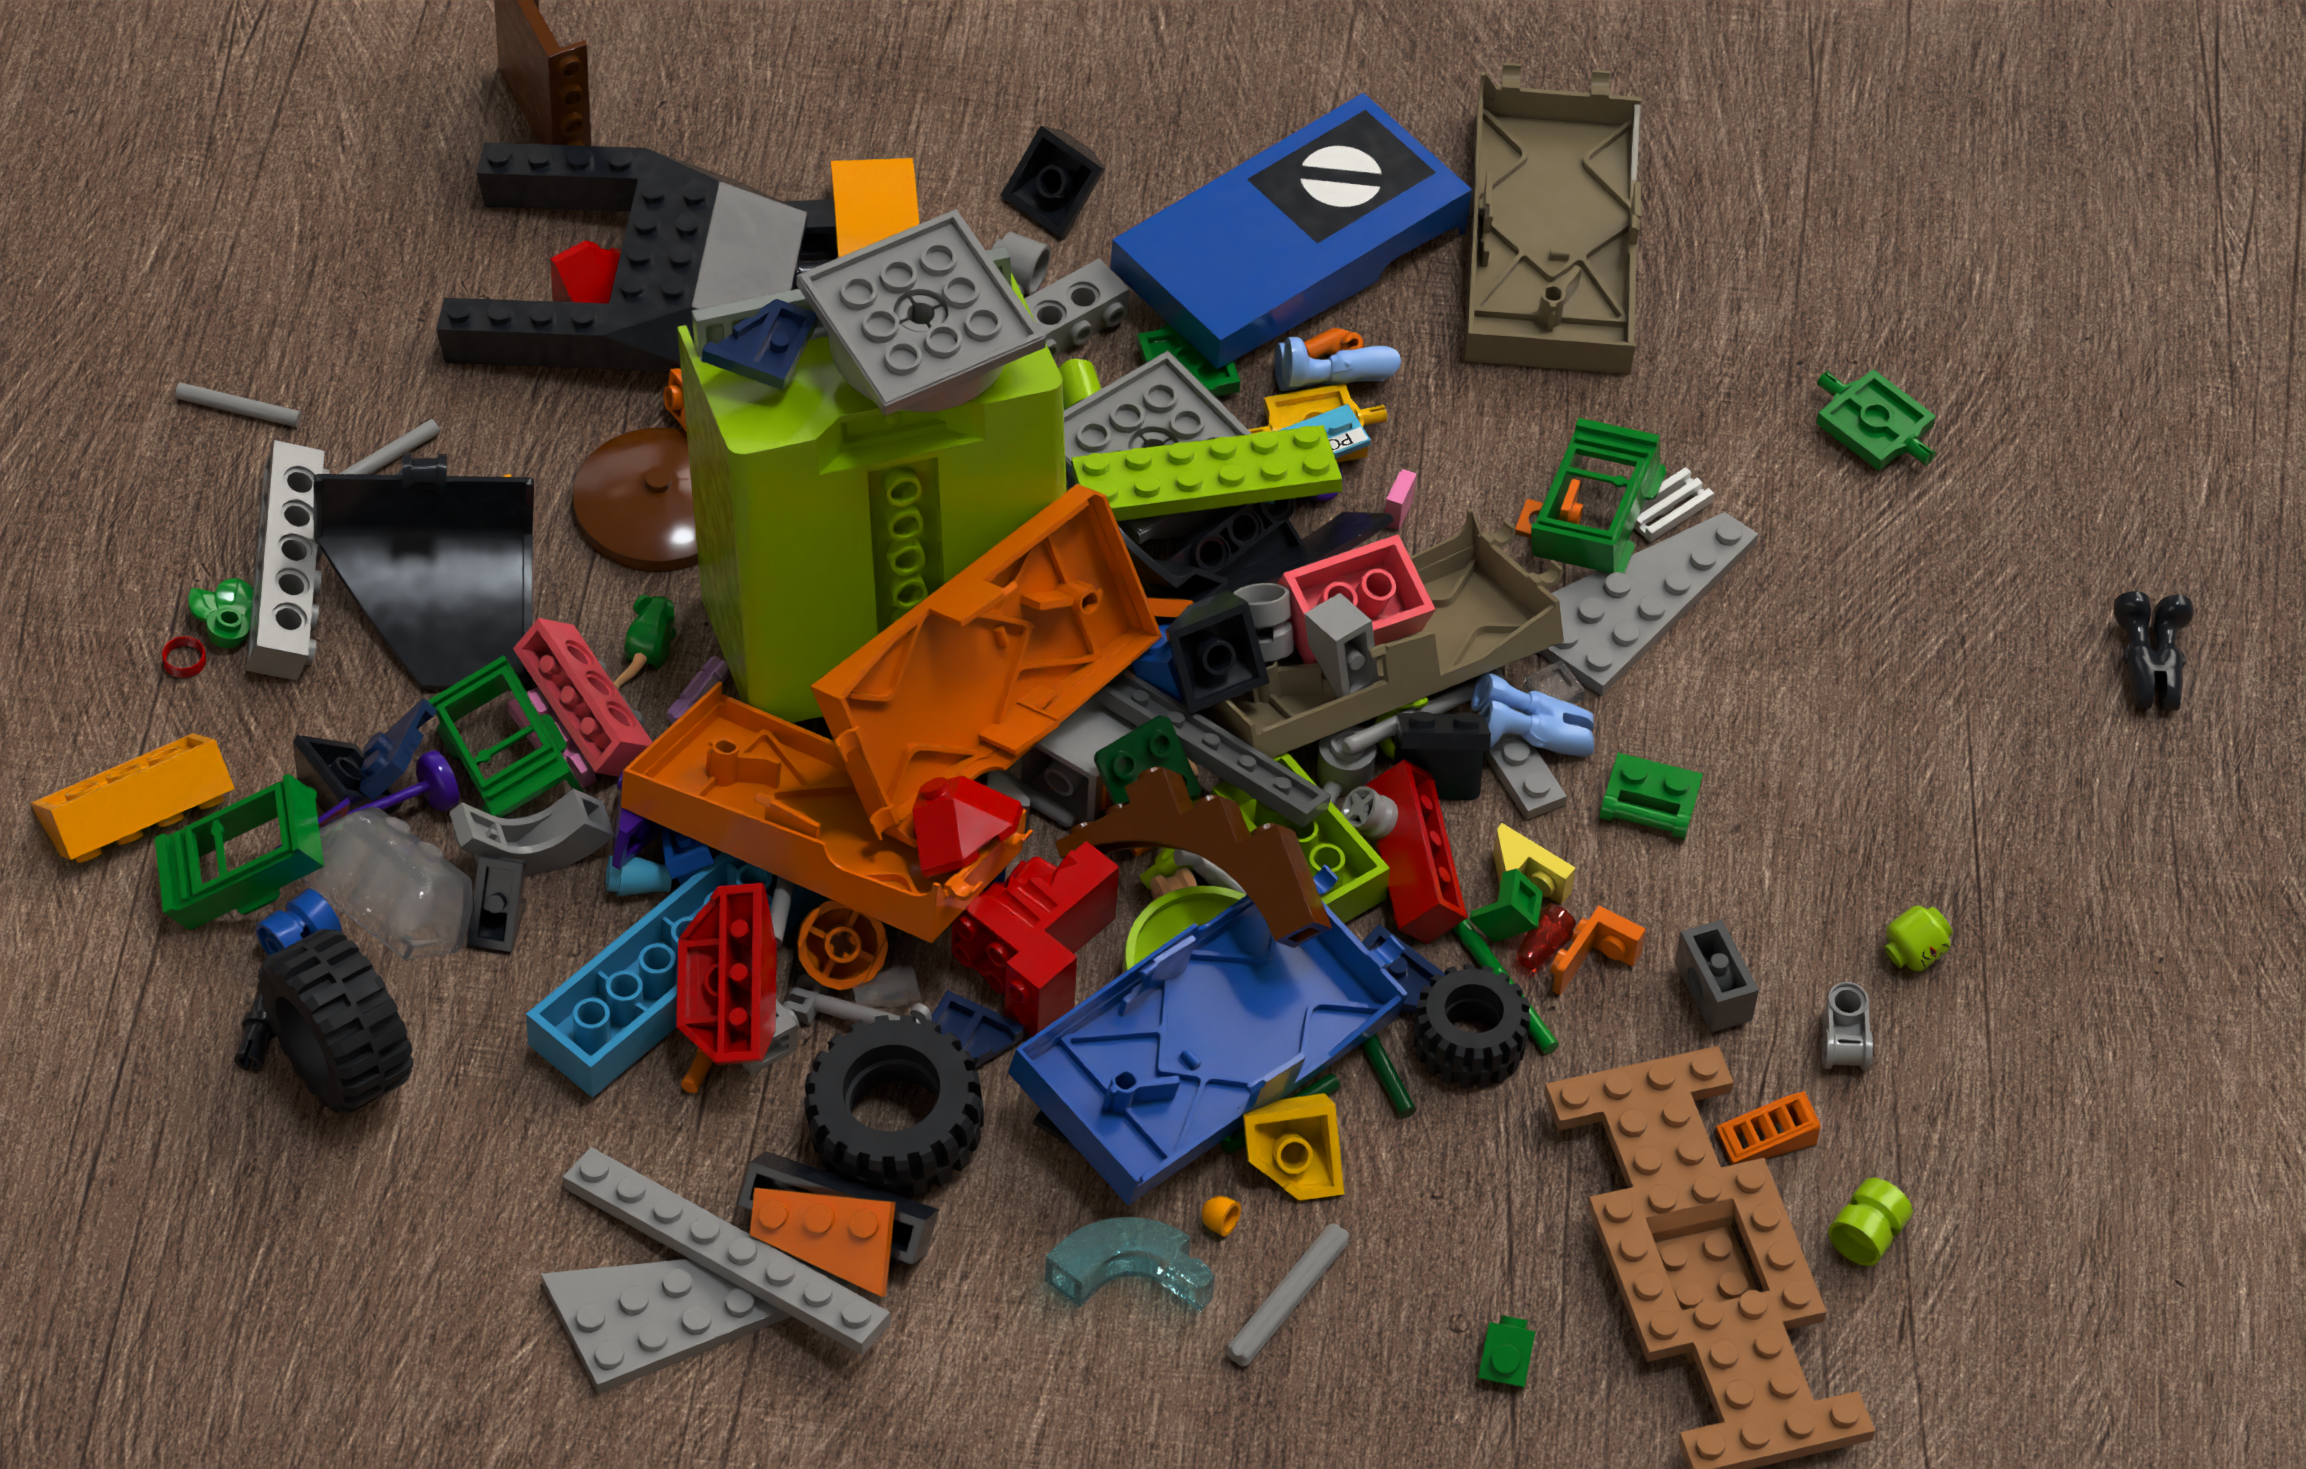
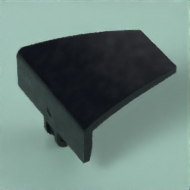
M402 453V475H314V539L366 618L421 689L446 690L504 655L518 675L526 691L531 690L532 677L513 648L532 626L533 478L447 476V454H438V458H412L411 453Z

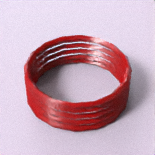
M190 636L173 638L166 643L162 650L164 669L170 675L178 678L195 676L202 671L206 664L204 645L198 639ZM182 646L196 648L202 654L201 659L196 664L186 668L175 667L166 660L167 655L172 650Z

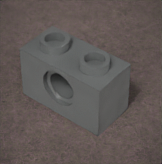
M1723 920L1681 931L1675 964L1710 1032L1713 1033L1752 1021L1759 989Z

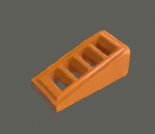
M1802 1091L1717 1125L1715 1133L1730 1164L1734 1165L1760 1158L1767 1159L1817 1145L1821 1126L1806 1093ZM1779 1123L1783 1132L1778 1134L1773 1124ZM1761 1128L1766 1140L1760 1142L1755 1129ZM1737 1134H1744L1749 1147L1742 1148L1736 1136Z

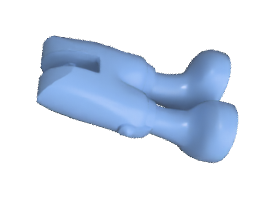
M1287 337L1285 343H1277L1274 354L1275 376L1281 391H1293L1301 387L1320 383L1336 385L1362 381H1384L1394 375L1401 364V358L1397 350L1388 346H1369L1355 350H1341L1326 360L1314 359L1308 356L1306 346L1299 337Z
M1484 673L1478 679L1473 690L1471 706L1472 710L1480 712L1479 715H1485L1491 733L1490 748L1498 742L1503 734L1512 733L1522 735L1533 746L1553 752L1580 757H1588L1593 754L1594 736L1591 731L1594 728V715L1591 712L1539 691L1522 692L1509 685L1502 677L1491 673Z

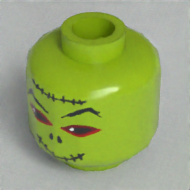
M1914 905L1887 925L1885 933L1889 943L1884 946V950L1898 968L1906 965L1913 971L1921 972L1949 952L1951 945L1949 937L1953 935V931L1947 920L1936 908L1931 906L1927 909L1923 906Z

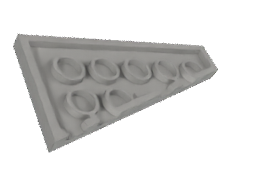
M1723 512L1633 554L1625 574L1620 572L1609 574L1597 571L1552 592L1551 594L1560 602L1564 642L1536 653L1602 696L1757 544L1758 533L1726 512Z
M779 1250L852 1292L857 1291V1285L783 1250ZM691 1259L541 1274V1284L598 1394L792 1317Z

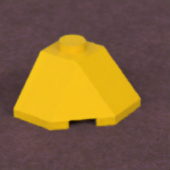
M1325 1093L1280 1099L1243 1115L1247 1160L1252 1165L1273 1179L1299 1201L1344 1194L1336 1106Z

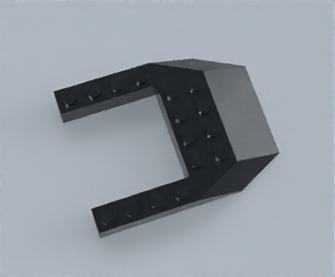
M484 142L476 175L485 207L630 212L610 301L607 304L444 297L436 331L445 363L649 371L681 369L677 327L686 325L694 343L693 310L793 290L808 222V214L797 207L732 178L647 148Z

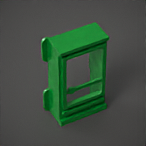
M1578 418L1574 434L1537 520L1531 526L1532 556L1609 574L1615 572L1625 574L1635 549L1634 543L1629 538L1645 500H1653L1657 497L1666 476V467L1660 464V435ZM1587 456L1633 466L1635 469L1630 480L1621 475L1614 477L1582 470L1579 467L1583 457ZM1575 476L1610 483L1617 488L1627 487L1608 531L1557 520L1560 516V510L1571 480Z
M504 655L428 700L437 709L435 714L440 721L437 731L452 758L462 760L485 801L482 807L483 812L495 817L506 818L505 815L564 780L567 781L571 789L574 788L584 792L562 754L567 748V743L550 715L539 714L518 675ZM511 689L530 725L492 748L481 750L478 756L473 758L454 722ZM534 731L536 732L543 745L542 747L485 780L477 765L489 762L492 756Z
M288 773L283 775V781H279L206 816L179 831H175L173 834L167 836L163 833L155 837L163 913L188 930L195 929L235 909L241 915H247L275 902L280 895L279 888L323 868L324 860L315 801L317 792ZM278 817L282 846L227 872L223 843ZM216 850L219 877L202 884L199 858Z

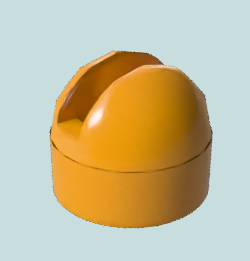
M1225 1196L1213 1197L1206 1201L1201 1209V1218L1205 1226L1222 1236H1228L1234 1230L1241 1214V1204Z

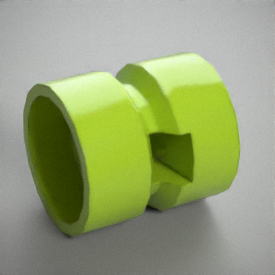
M1867 1178L1862 1181L1853 1193L1849 1204L1841 1209L1828 1229L1829 1239L1844 1257L1857 1264L1873 1266L1880 1261L1891 1246L1893 1238L1903 1230L1911 1219L1913 1213L1911 1203L1906 1195L1893 1184L1879 1178Z

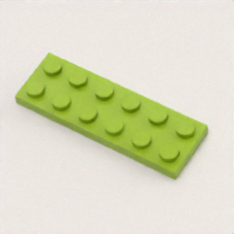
M1324 425L1303 426L1272 432L1263 431L1256 434L1218 437L1209 440L1186 443L1178 442L1170 445L1071 457V470L1075 484L1105 494L1116 521L1342 492V476Z

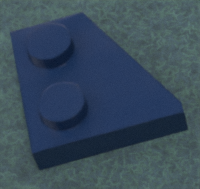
M775 299L762 307L756 316L746 318L733 326L732 334L715 345L712 341L707 343L702 350V362L784 390L817 326L818 316L813 311Z
M948 990L931 1015L932 1022L941 1025L942 1035L946 1032H952L961 1040L962 1049L970 1052L975 1061V1068L1018 1043L1025 1035V1026Z

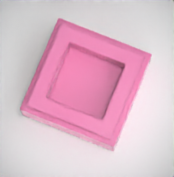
M1404 469L1399 472L1386 499L1385 513H1390L1394 519L1386 527L1399 531L1414 499L1416 473Z

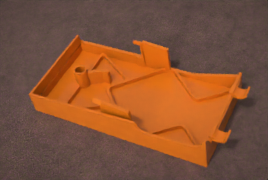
M720 681L623 769L621 808L930 943L1023 849V843L1033 833V830L1030 829L1024 834L1027 810L1024 809L1016 832L1002 842L997 841L996 836L992 838L986 846L978 850L980 858L970 865L924 878L920 867L918 847L914 848L883 832L881 833L883 839L881 841L877 839L835 741L722 694L723 683Z

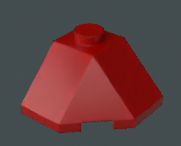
M585 240L550 258L552 301L609 304L621 250L613 247L609 250L602 249L596 243Z
M963 775L949 779L937 777L920 786L912 813L920 867L924 878L967 867L980 858L978 850L986 846L992 838L996 836L997 841L1002 842L1013 835L1017 830L1024 810L1021 802Z

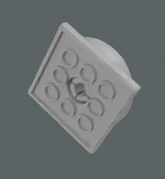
M957 209L797 275V287L828 331L829 348L837 369L854 389L875 401L884 416L898 410L937 412L964 404L988 389L999 377L1006 364L1046 347L1045 335Z
M1166 351L1064 410L1065 462L1070 488L1076 485L1071 470V457L1252 433L1169 351ZM1221 508L1116 522L1128 536L1132 537L1140 545L1148 539L1180 538L1187 535Z

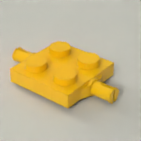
M1342 383L1264 397L1263 409L1268 420V426L1248 430L1252 434L1263 431H1277L1346 404L1350 406L1362 427L1382 422L1386 423L1387 412L1384 405L1360 409L1351 399L1346 384ZM1369 446L1338 457L1336 462L1366 458Z

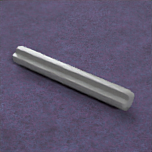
M1332 1223L1323 1230L1228 1345L1227 1356L1230 1360L1235 1361L1240 1366H1246L1253 1360L1347 1246L1349 1234L1345 1229Z

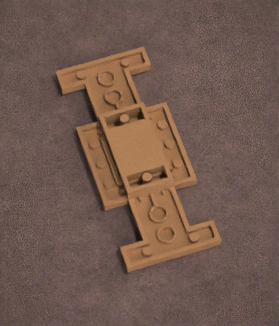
M1719 1046L1546 1083L1544 1095L1558 1131L1602 1121L1628 1188L1590 1196L1587 1207L1646 1361L1650 1362L1685 1353L1689 1364L1696 1362L1719 1423L1683 1431L1679 1434L1678 1444L1688 1469H1752L1873 1440L1875 1429L1859 1391L1816 1401L1813 1399L1786 1330L1824 1322L1827 1311L1765 1158L1720 1167L1694 1102L1732 1093L1734 1082ZM1733 1216L1764 1292H1759L1756 1288L1732 1228Z

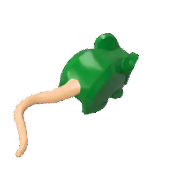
M643 594L634 602L633 611L637 614V617L629 626L624 645L627 663H630L631 660L633 661L614 681L618 690L621 685L633 678L645 663L652 664L658 670L665 664L669 655L670 640L674 639L677 633L674 628L675 615L672 600L664 596L650 597Z

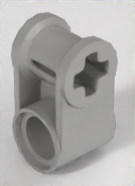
M1838 983L1829 991L1822 1019L1823 1069H1831L1833 1065L1860 1066L1862 1071H1870L1873 1055V1038L1870 1031L1868 995L1856 983ZM1839 1009H1847L1852 1013L1842 1012Z

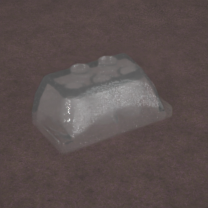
M375 806L350 813L319 829L324 867L300 878L302 881L405 961L459 952L466 938L473 910L472 881L465 873L442 857L443 852L437 846L420 840L410 832L411 828L407 823L398 818L390 817Z

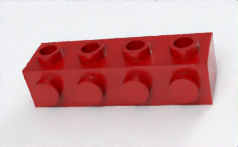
M1404 759L1365 786L1375 790L1379 795L1392 799L1398 808V818L1394 829L1384 838L1376 840L1377 850L1382 860L1390 868L1388 891L1390 892L1394 908L1393 920L1398 930L1428 944L1466 920L1467 914L1433 774Z

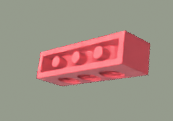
M538 618L513 650L594 772L620 777L623 769L653 743L576 627L572 624Z

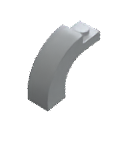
M574 788L547 809L522 818L506 819L495 817L465 803L459 804L449 812L455 829L454 837L456 842L464 851L473 853L477 866L481 854L527 861L525 876L571 865L592 854L615 836L603 801Z

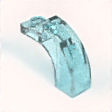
M1137 1217L1105 1219L1076 1230L1062 1240L1046 1256L1045 1281L1079 1307L1099 1288L1111 1280L1124 1276H1143L1160 1282L1201 1312L1213 1299L1215 1275L1212 1274L1209 1267L1198 1258L1189 1257L1190 1236L1168 1224Z

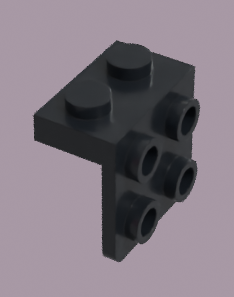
M1429 712L1397 713L1393 766L1405 759L1433 774L1438 799L1474 800L1478 798L1481 792L1483 751H1490L1491 733L1485 715L1467 712L1457 714H1432Z

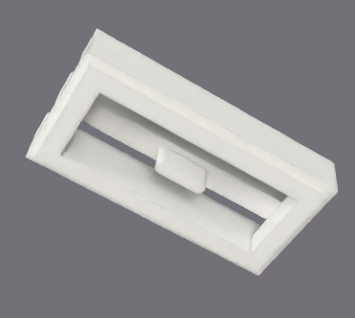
M1686 467L1663 481L1657 497L1653 500H1645L1634 528L1650 543L1713 503L1714 492L1709 488L1706 490L1702 489L1703 482L1698 478L1691 479V471ZM1690 495L1694 496V498L1684 503L1683 505H1681L1671 513L1667 514L1657 522L1653 523L1649 527L1646 525L1648 522L1652 521L1659 515H1665L1666 513L1674 509V506L1676 504L1683 501Z

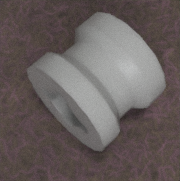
M1366 786L1357 787L1352 790L1342 805L1341 813L1357 831H1361L1363 835L1374 840L1387 836L1394 829L1397 822L1398 808L1396 803L1392 799L1379 795L1375 790Z

